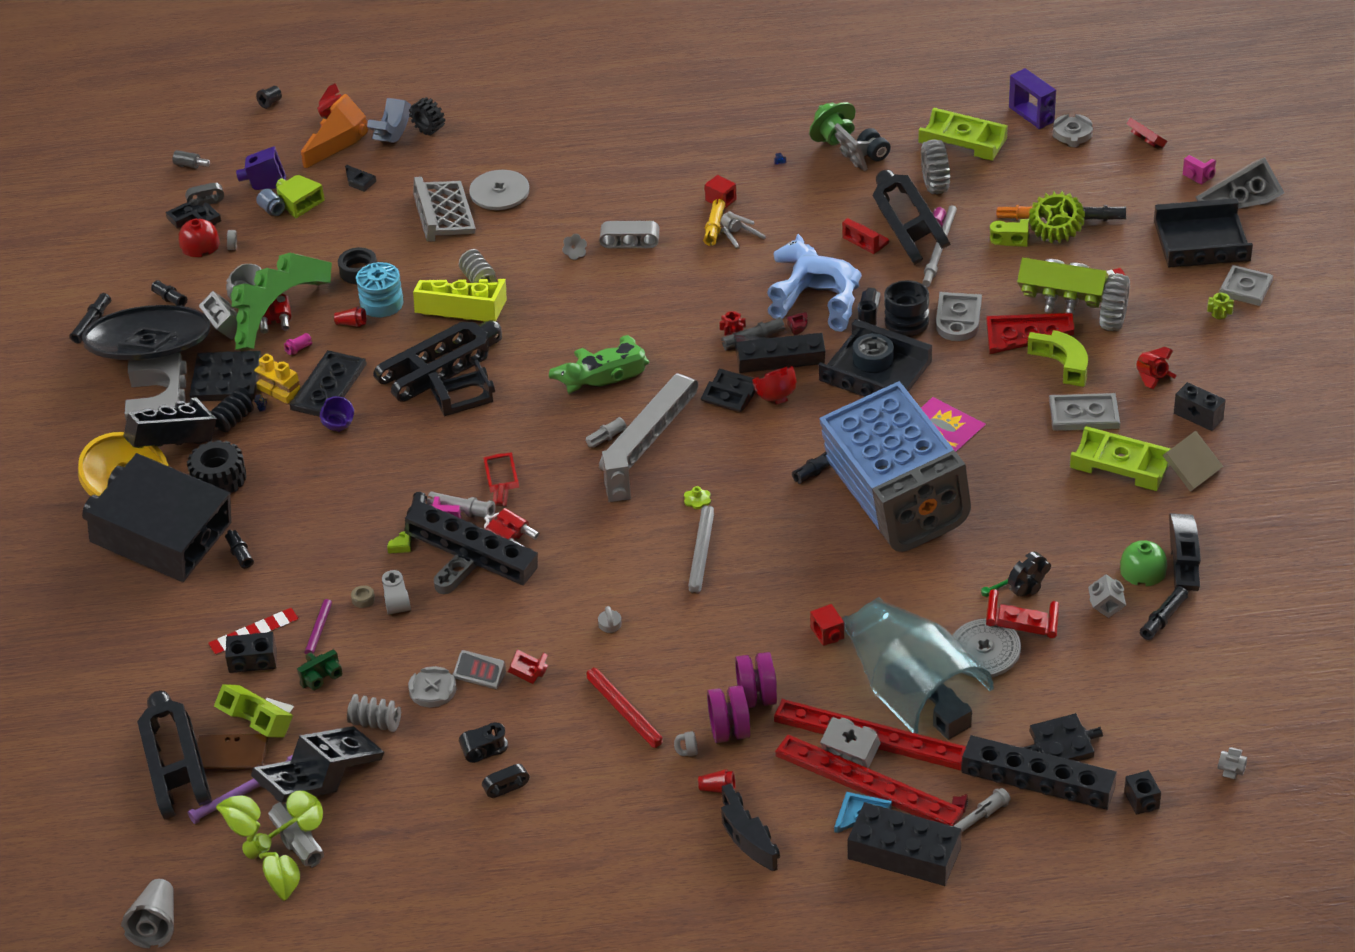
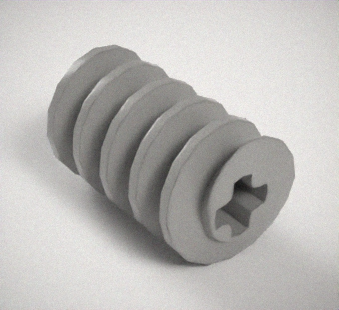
M470 249L462 254L459 259V268L471 283H479V279H488V283H497L495 271L478 250Z
M358 694L353 695L347 710L348 723L351 722L353 725L361 724L363 727L370 725L371 728L379 727L381 730L388 728L391 732H395L398 728L401 708H395V701L391 700L387 707L385 699H381L379 705H377L376 697H372L370 703H368L367 696H363L359 702Z

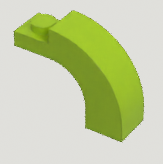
M1053 330L1052 335L1030 332L1027 354L1058 360L1064 365L1063 383L1084 387L1088 368V355L1084 346L1077 339L1063 332Z

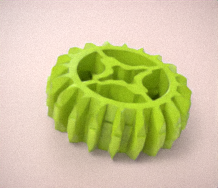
M1053 191L1052 195L1049 196L1045 193V198L1038 197V202H1033L1032 208L1029 211V223L1031 230L1035 232L1037 237L1041 236L1043 242L1049 239L1050 243L1057 240L1060 244L1061 239L1068 241L1069 236L1075 237L1076 232H1081V226L1084 225L1085 212L1081 202H1079L1077 197L1072 198L1071 193L1065 196L1063 191L1060 194H1056ZM1066 212H1071L1073 214L1072 217L1068 216ZM1042 217L1046 219V224L1041 221Z

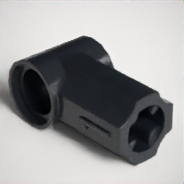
M867 288L866 291L862 292L861 301L858 304V320L876 326L881 293L876 291L875 288Z

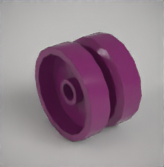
M770 652L756 654L755 669L749 655L735 656L737 685H742L748 708L756 706L757 692L764 706L777 704V681Z
M742 685L728 687L727 702L720 688L707 690L709 719L715 743L727 742L729 740L730 725L733 735L737 740L750 738L749 708Z

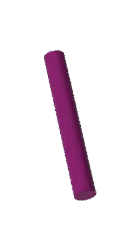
M329 599L323 600L306 646L305 654L310 652L314 654L332 606V601Z

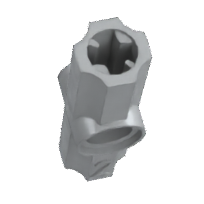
M279 802L273 805L271 811L268 812L270 820L277 829L294 818L289 814L286 803ZM296 821L280 832L281 839L287 849H293L305 866L314 867L320 863L324 853L314 840L311 831H302Z

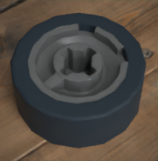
M873 333L866 334L857 338L853 343V362L860 370L880 372L889 368L893 363L894 346L892 341L886 336Z

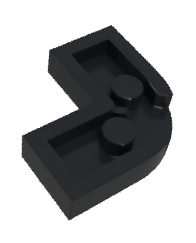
M187 202L165 212L167 219L176 228L183 226L192 219H205L213 225L221 222L220 214L207 203H204L203 206H191V203Z

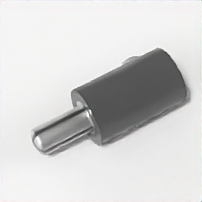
M176 150L173 154V164L180 165L181 167L198 168L199 165L210 166V160L201 159L200 155L196 153Z

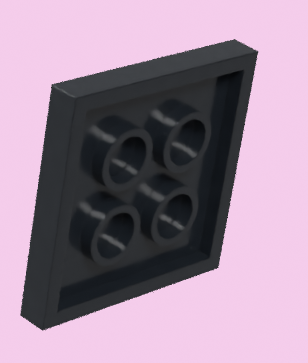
M261 351L197 353L189 395L190 399L197 397L200 402L223 401L235 389L243 387L247 389L252 399L255 400L256 382L258 381L259 374L254 372V370L260 366Z

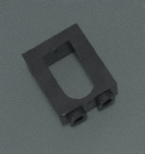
M475 360L476 371L441 381L437 372L429 374L431 392L444 417L493 402L492 393H495L493 381L488 380L486 368L481 367L478 360ZM469 386H479L483 389V393L480 396L451 404L448 392Z

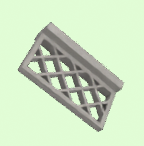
M414 177L413 195L427 242L435 241V235L475 234L476 228L461 181L423 182L422 177ZM449 188H457L458 190L453 192ZM428 189H435L437 192L434 193ZM441 194H446V195H448L449 197H448V198H444V197H442V196H440V195H441ZM456 199V200L460 201V203L457 204V203L453 202L452 200ZM437 200V201H439V202H441V203H440L439 205H437V204L433 203L432 201ZM447 205V206L451 207L452 209H451V210H448V209H446V208H444V207ZM460 211L464 213V215L461 216L459 214H456V212ZM437 212H440V213L445 214V215L441 217V216L437 215L436 213H437ZM451 217V218L455 219L456 221H455V222H451V221H449V220H447V219ZM463 223L468 225L469 227H462L460 226V224ZM441 224H444L448 226V228H439V226Z

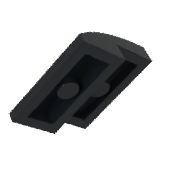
M719 368L713 382L709 381L701 401L742 412L756 392L752 382L754 378Z

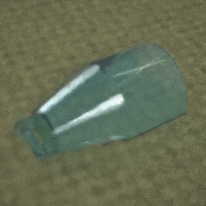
M880 597L866 604L849 617L846 615L842 617L844 631L851 637L857 655L862 662L863 670L869 679L872 691L912 733H919V717L927 699L941 684L952 676L964 671H970L989 691L994 689L990 672L947 629L933 621L884 602Z

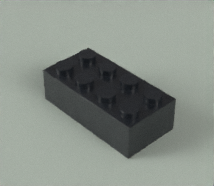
M864 802L847 839L848 859L946 886L961 850L962 829Z

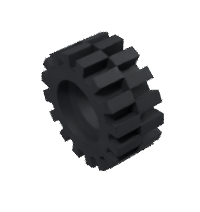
M428 97L421 98L410 107L409 117L412 118L411 122L416 124L414 127L419 128V132H423L425 135H432L444 126L445 118L443 116L445 115L441 113V107L438 108V104L436 102L433 103L431 98L428 100Z

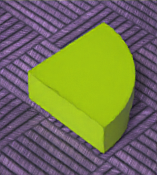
M405 531L399 533L398 537L389 541L387 545L388 553L411 552V536L405 534Z

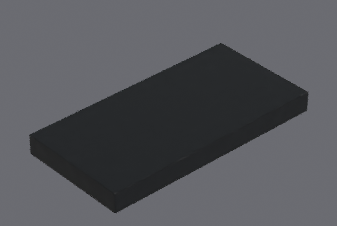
M327 350L290 403V410L320 417V411L325 400L335 396L345 397L367 365L366 359Z

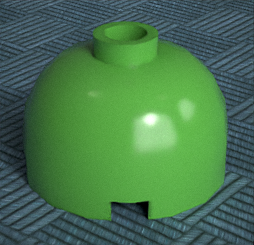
M1140 540L1131 543L1124 550L1120 560V572L1125 580L1134 585H1138V582L1146 583L1145 586H1152L1165 578L1167 558L1165 552L1158 544L1147 540Z

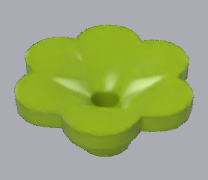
M695 486L692 491L684 493V504L688 507L692 506L694 509H701L703 506L711 503L710 492L702 490L699 486Z

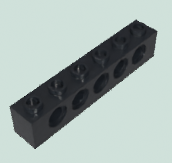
M419 501L405 517V534L450 554L458 555L469 562L472 560L475 565L524 586L538 568V552L478 527L471 522L462 520L450 513H446L432 505Z
M973 735L970 736L962 756V773L1106 810L1109 808L1116 786L1117 771Z

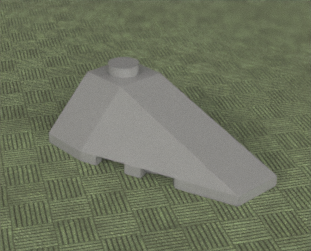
M1264 157L1242 168L1195 198L1197 201L1237 198L1239 209L1268 203L1284 194V191Z

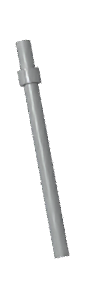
M953 205L949 206L942 225L946 236H948L957 210ZM936 242L930 262L924 270L925 276L922 284L926 287L930 286L932 279L938 271L937 264L943 250L938 242Z

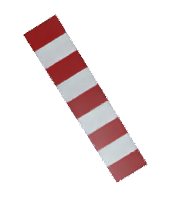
M288 608L208 642L216 655L226 650V636L265 633L299 618L292 608Z

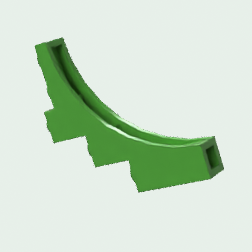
M287 253L279 255L277 261L278 270L265 268L256 271L254 277L255 286L245 283L233 286L231 307L238 308L235 350L246 351L254 349L261 319L271 303L280 294L296 285L309 284L319 286L330 283L332 263L299 254Z

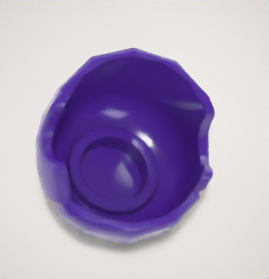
M338 396L325 400L320 411V419L323 426L338 432L348 428L354 416L352 403Z

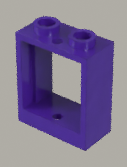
M1026 68L1010 75L1009 108L1038 129L1055 121L1056 89ZM1029 93L1038 99L1037 107L1029 102Z

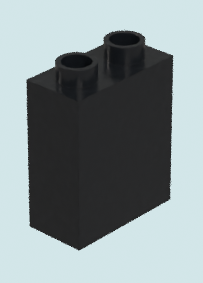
M136 453L125 467L119 465L114 468L108 479L107 488L100 496L92 495L89 497L84 505L82 518L88 524L89 542L184 582L232 523L230 492Z

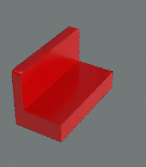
M849 218L842 222V238L872 254H875L889 243L888 238Z

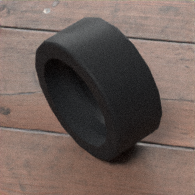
M361 247L344 251L338 258L340 277L348 283L357 284V273L363 267L349 268V266L356 263H366L367 265L377 263L375 253L370 249Z

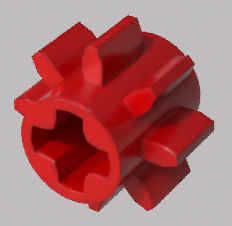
M729 311L722 315V321L719 322V328L724 330L725 336L743 331L746 327V319L741 318V313L736 311Z

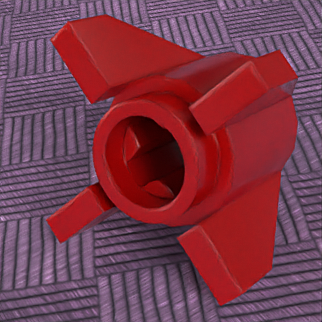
M336 83L328 86L319 101L317 109L322 118H328L331 114V106L342 96L341 94L336 95L340 92Z
M1162 347L1144 352L1139 356L1136 366L1146 387L1154 390L1158 382L1156 378H1162L1165 375L1176 378V374L1168 371L1169 365L1165 360H1169L1173 352L1172 349Z

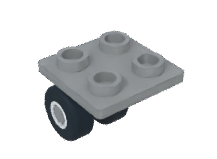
M838 123L834 125L837 132L835 136L841 144L839 147L840 151L845 157H850L855 167H860L863 171H866L868 168L864 159L865 155H868L873 161H881L890 153V143L881 137L874 128H867L862 131L856 141Z

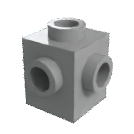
M1105 574L1088 587L1090 602L1093 608L1106 617H1111L1126 606L1123 593L1124 587L1120 581L1114 580Z

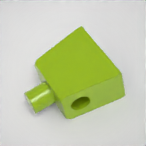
M296 175L287 181L281 178L276 183L277 195L283 199L285 209L294 218H298L325 201L322 184L303 176Z

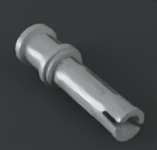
M432 491L428 494V496L432 497V499L427 498L428 505L433 504L435 496H439L441 505L460 506V512H465L468 517L479 516L485 518L487 515L492 516L495 514L494 501H478L475 497L463 499Z

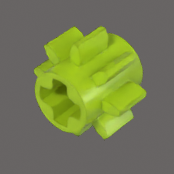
M1216 293L1213 298L1209 297L1207 312H1212V316L1216 319H1224L1228 314L1232 315L1234 300H1229L1230 298L1226 293Z

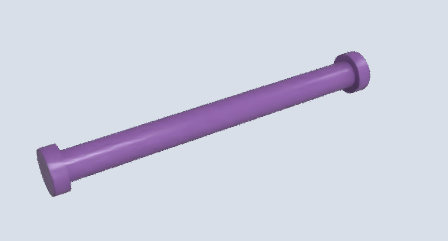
M293 755L287 757L286 761H291ZM253 778L218 797L211 803L196 810H189L188 815L191 821L197 824L200 822L199 819L217 810L216 806L223 800L232 796H243L258 788L260 784Z

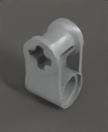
M396 570L384 573L382 583L388 615L410 611L409 596L405 589L402 574Z

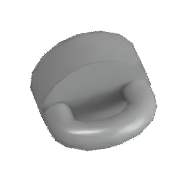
M606 606L605 611L598 616V626L603 632H615L622 625L621 615L617 611L611 610L610 606Z
M684 732V734H680L675 738L674 748L679 755L690 757L698 754L695 732ZM681 740H685L687 750L681 748Z

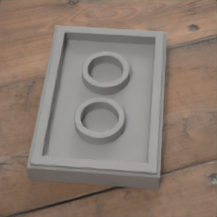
M1116 393L1049 395L1053 431L1084 430L1085 426L1095 429H1120Z

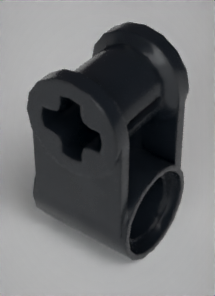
M497 722L474 730H468L462 733L458 740L466 760L470 763H476L482 759L502 754L508 748V741L504 737L506 733L505 727Z

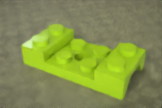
M933 108L927 127L919 128V143L934 139L941 140L947 144L973 149L974 156L993 161L1007 139L1008 125Z
M1085 426L1080 446L1076 453H1071L1070 468L1092 473L1094 468L1135 478L1136 486L1157 491L1169 467V463L1162 455L1168 452L1170 448Z

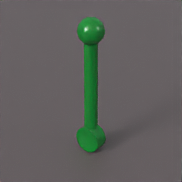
M1008 579L992 587H983L981 589L982 596L988 597L990 590H996L1007 585Z

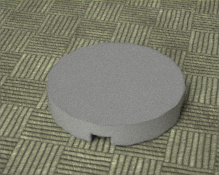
M442 667L423 668L417 675L415 673L411 676L408 683L409 695L413 702L420 706L429 708L439 707L448 703L456 693L455 677L449 673V670Z

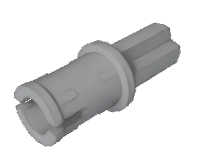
M618 417L607 425H601L600 429L587 436L585 441L590 448H594L606 440L610 441L613 436L626 429V423L621 417Z

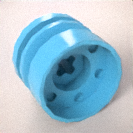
M377 262L364 266L358 271L356 281L360 306L365 309L366 315L380 318L397 313L402 308L404 301L400 274L394 265Z

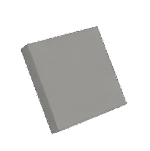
M1232 265L1219 293H1226L1230 299L1260 306L1273 281V275Z

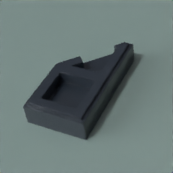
M349 165L345 166L350 187L365 192L376 182L375 175Z

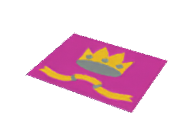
M934 397L921 407L955 452L986 425Z

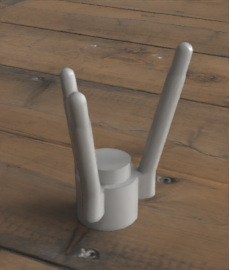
M731 211L725 213L721 218L720 223L723 226L721 231L727 235L737 249L739 245L730 232H737L741 227L762 239L766 237L759 231L744 224L754 225V221L736 215Z

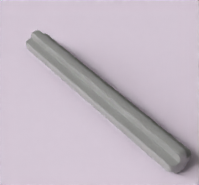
M704 506L701 510L688 585L689 591L692 593H699L702 588L714 517V508L712 506Z

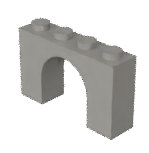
M180 353L156 359L128 361L131 387L160 385L167 387V389L154 397L126 400V420L130 412L148 408L158 410L161 405L166 404L172 407L178 401L185 402V391L183 388H186V379L183 374L187 373L186 361H182Z

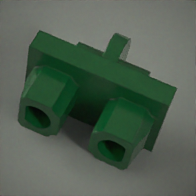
M334 649L317 657L311 652L306 654L307 662L297 668L300 677L299 683L304 689L309 686L314 691L322 687L324 677L329 675L331 679H337L343 674L338 654Z

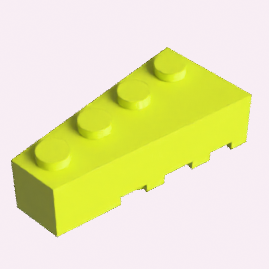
M479 279V283H467L466 280H458L453 283H448L447 280H419L413 291L415 313L484 322L489 320L496 321L507 300L506 279H498V283H488V279Z

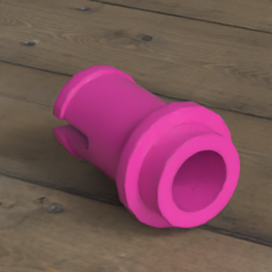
M937 207L934 209L933 215L942 228V221L946 216V211L941 207Z
M304 333L293 340L288 339L284 343V349L287 354L295 355L299 350L311 346L312 339L308 333Z

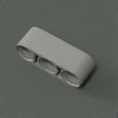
M606 221L601 225L599 242L605 248H653L658 244L660 227L654 221Z

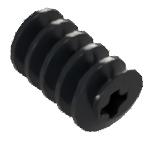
M238 387L210 411L217 418L216 428L223 432H229L231 427H235L237 422L242 421V417H246L248 412L254 410L253 399L247 389Z

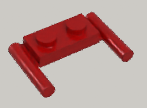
M994 589L990 590L986 616L987 626L997 625L999 627L1047 635L1052 639L1056 638L1059 615L1058 602L1052 601L1050 603L1049 618H1047L1048 613L1004 604H1000V608H997L999 592Z

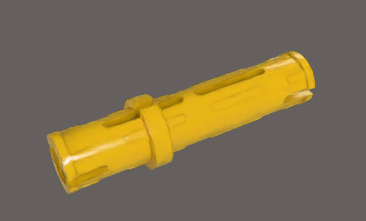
M717 199L713 201L709 221L705 225L703 242L710 246L711 241L712 246L716 244L717 235L721 231L720 222L725 208V202L721 199H718V204Z

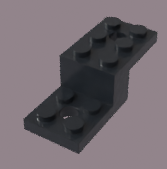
M354 726L299 736L291 761L254 767L251 776L261 787L268 790L277 801L286 803L287 798L295 791H306L314 796L337 792L346 767L380 761L383 758L384 751Z

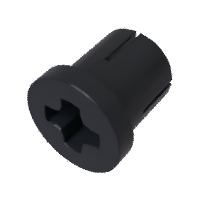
M275 85L265 90L261 89L256 93L259 105L265 109L271 107L272 103L282 98L281 90Z

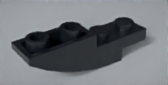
M1170 513L1171 555H1173L1174 587L1180 586L1189 591H1198L1200 588L1199 565L1201 558L1194 516Z
M731 783L722 786V802L724 806L721 807V815L725 830L734 843L751 859L771 871L778 870L777 859L780 858L778 846L771 842L768 826H763L759 817L751 818L750 812L744 810L740 792H735Z

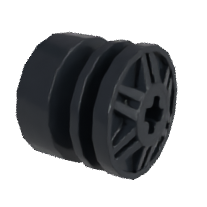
M910 280L898 281L889 285L884 292V321L886 328L889 331L904 336L922 333L929 325L928 288L924 284Z

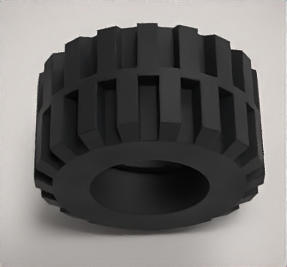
M222 440L210 441L205 445H199V448H195L192 454L188 456L187 467L190 476L228 491L230 495L231 492L238 491V487L244 485L246 469L242 451L237 445L231 444L228 441L222 442Z

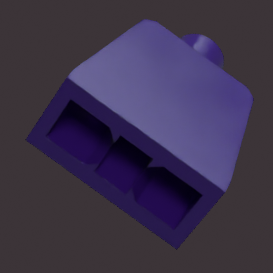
M275 146L247 156L245 168L236 170L238 181L249 180L254 190L277 189V181L281 178L286 180V173Z

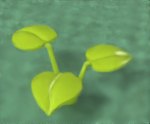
M306 791L293 792L287 798L286 807L289 814L294 818L267 835L263 833L256 834L260 827V823L257 820L261 812L258 805L247 796H232L223 800L216 806V809L223 815L228 826L237 835L247 837V841L243 843L242 847L245 856L249 859L265 858L263 860V872L267 881L282 901L287 900L299 883L300 871L291 857L287 855L279 857L276 852H267L271 847V838L296 821L304 832L316 829L323 818V809L320 801Z

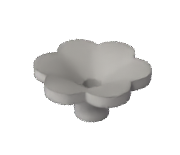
M573 234L571 237L564 238L562 251L570 259L575 260L586 254L585 247L587 242L585 239H581L579 234Z

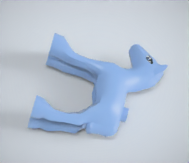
M797 234L796 240L774 251L775 262L796 264L788 280L776 282L769 287L767 294L773 303L768 307V314L774 319L779 317L783 319L794 305L799 294L807 287L815 290H829L838 295L828 302L830 313L828 325L834 331L842 332L847 328L849 318L852 315V305L855 300L852 291L859 287V280L862 276L861 272L844 260L818 256L814 248L804 244L803 238Z

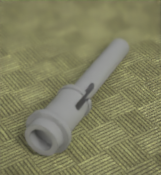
M1003 788L995 789L990 797L977 805L978 808L955 824L954 827L961 828L963 832L982 817L988 818L1000 807L1008 806V802L1011 800L1010 795Z

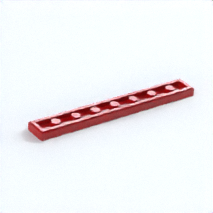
M785 699L781 700L774 714V722L823 735L832 717L837 719L846 718L852 721L855 726L860 728L866 726L875 730L880 740L878 747L880 750L962 770V756L966 746Z
M787 735L775 751L778 758L867 796L892 801L893 807L914 816L950 826L957 824L963 816V808L791 735Z

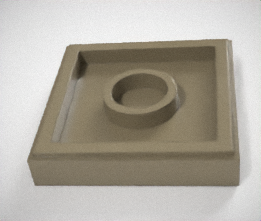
M1194 431L1162 455L1189 491L1195 489L1223 467L1197 431Z

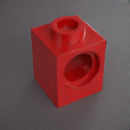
M832 604L810 611V627L823 646L844 639V621Z

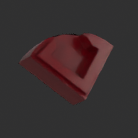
M806 312L786 317L787 325L794 336L802 333L808 325V315Z

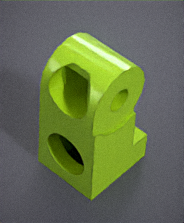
M1020 219V223H1006L1004 221L991 223L990 241L993 244L1028 247L1029 219Z

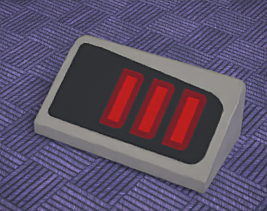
M462 650L453 675L455 679L497 689L506 674V666L503 660Z

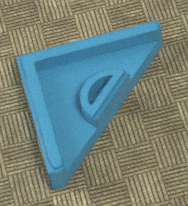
M846 792L834 826V832L839 833L853 827L864 802L891 809L892 801Z

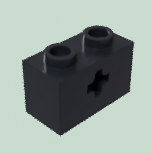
M1187 382L1175 394L1174 414L1213 431L1224 419L1226 399Z

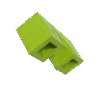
M222 684L214 707L232 717H241L251 721L250 727L267 737H285L293 717L292 714L240 685Z

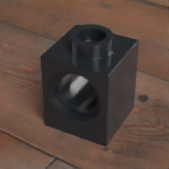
M1149 770L1125 777L1124 794L1136 815L1160 809L1161 791Z

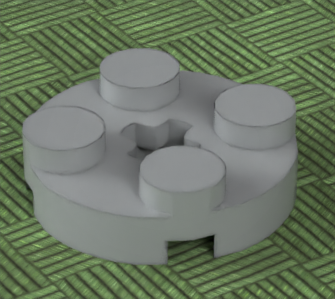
M1069 114L1058 117L1054 121L1053 137L1063 143H1067L1069 147H1078L1079 143L1088 141L1093 135L1092 122L1083 115L1075 114V117H1069Z

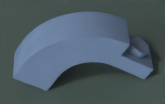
M387 98L382 120H368L367 127L373 131L372 139L393 143L398 141L406 128L411 104L406 100Z

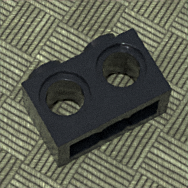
M265 632L226 636L225 658L229 673L276 669L277 647L274 633Z

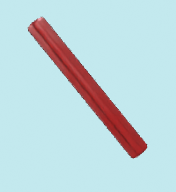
M593 667L586 672L587 679L651 747L657 748L663 743L662 736L597 668Z

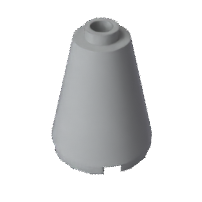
M164 879L152 880L123 916L121 926L125 930L124 935L134 945L142 948H150L151 945L162 947L171 939L174 931V889L171 883Z

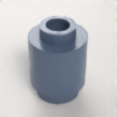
M264 189L258 194L256 202L268 214L278 216L284 211L285 204L283 199L271 189Z

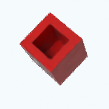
M716 175L705 184V201L712 204L717 199L718 204V199H721L725 202V208H727L737 200L736 183Z

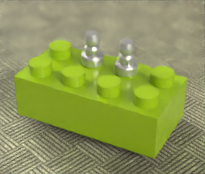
M1022 257L1017 283L1021 291L1024 292V296L1036 298L1037 293L1045 296L1046 313H1052L1054 302L1060 296L1066 299V313L1074 314V308L1079 300L1087 302L1086 306L1099 308L1102 302L1106 279L1109 275L1105 270L1092 269L1081 263H1070V265H1067L1063 261L1056 259L1042 261Z

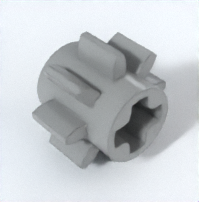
M1231 747L1228 752H1221L1218 769L1224 770L1222 776L1236 779L1237 774L1243 776L1247 764V757L1241 756L1243 750Z

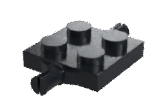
M1075 713L1030 725L1029 732L1034 740V744L1021 748L1078 762L1094 758L1095 751L1090 740L1103 737V731L1101 727L1086 730Z

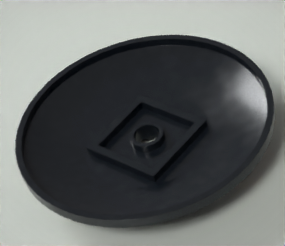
M148 305L124 309L97 319L84 330L82 341L84 347L89 352L104 358L149 360L173 355L197 345L208 336L211 326L210 320L199 310L177 305Z

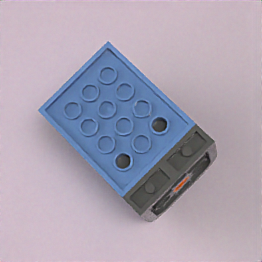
M900 381L819 418L822 436L825 441L824 447L827 452V461L892 549L900 552L911 550L957 528L967 519L971 511V501L966 465Z

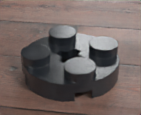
M1030 552L1025 555L1028 559L1023 563L1018 561L1010 572L1008 584L1011 585V588L1009 589L1017 596L1022 597L1029 593L1035 595L1041 588L1043 578L1051 569V563L1038 552Z

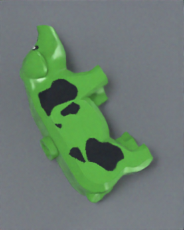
M626 335L620 338V344L617 348H607L595 354L590 353L584 348L576 350L574 354L578 361L551 368L549 379H555L565 384L568 394H571L580 389L581 385L587 384L592 387H600L638 376L645 370V365L649 364V360L645 356L644 349L635 344V339Z

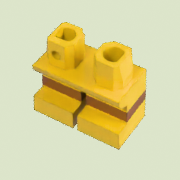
M265 354L259 359L260 366L254 370V372L260 375V380L256 382V387L258 390L288 404L301 389L298 374L290 369L288 363L284 361L277 363L273 360V356Z

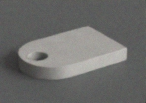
M940 292L936 316V330L938 334L951 341H964L975 336L979 329L982 295Z

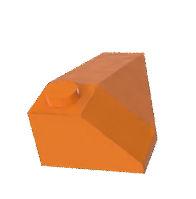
M347 94L341 96L331 106V114L327 119L323 118L320 122L321 128L318 133H313L301 150L304 168H308L358 142L368 132L366 116Z

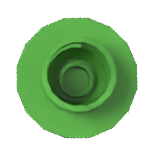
M832 102L819 105L809 130L811 139L816 142L827 141L830 145L839 144L840 142L835 136L837 132L834 125L838 123L851 134L855 128L852 123L856 113L854 105L848 102L838 104Z

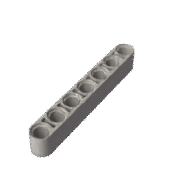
M676 373L606 451L624 448L628 468L630 469L694 397L698 389V381ZM601 457L599 462V468L600 470L604 471L603 458Z

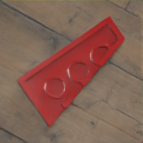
M1072 313L986 317L989 354L1028 346L1030 332L1052 335L1053 330L1070 336L1074 335Z

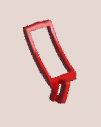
M512 452L483 457L490 493L494 492L493 501L495 506L507 507L508 490L519 488ZM510 457L514 481L492 485L487 461Z

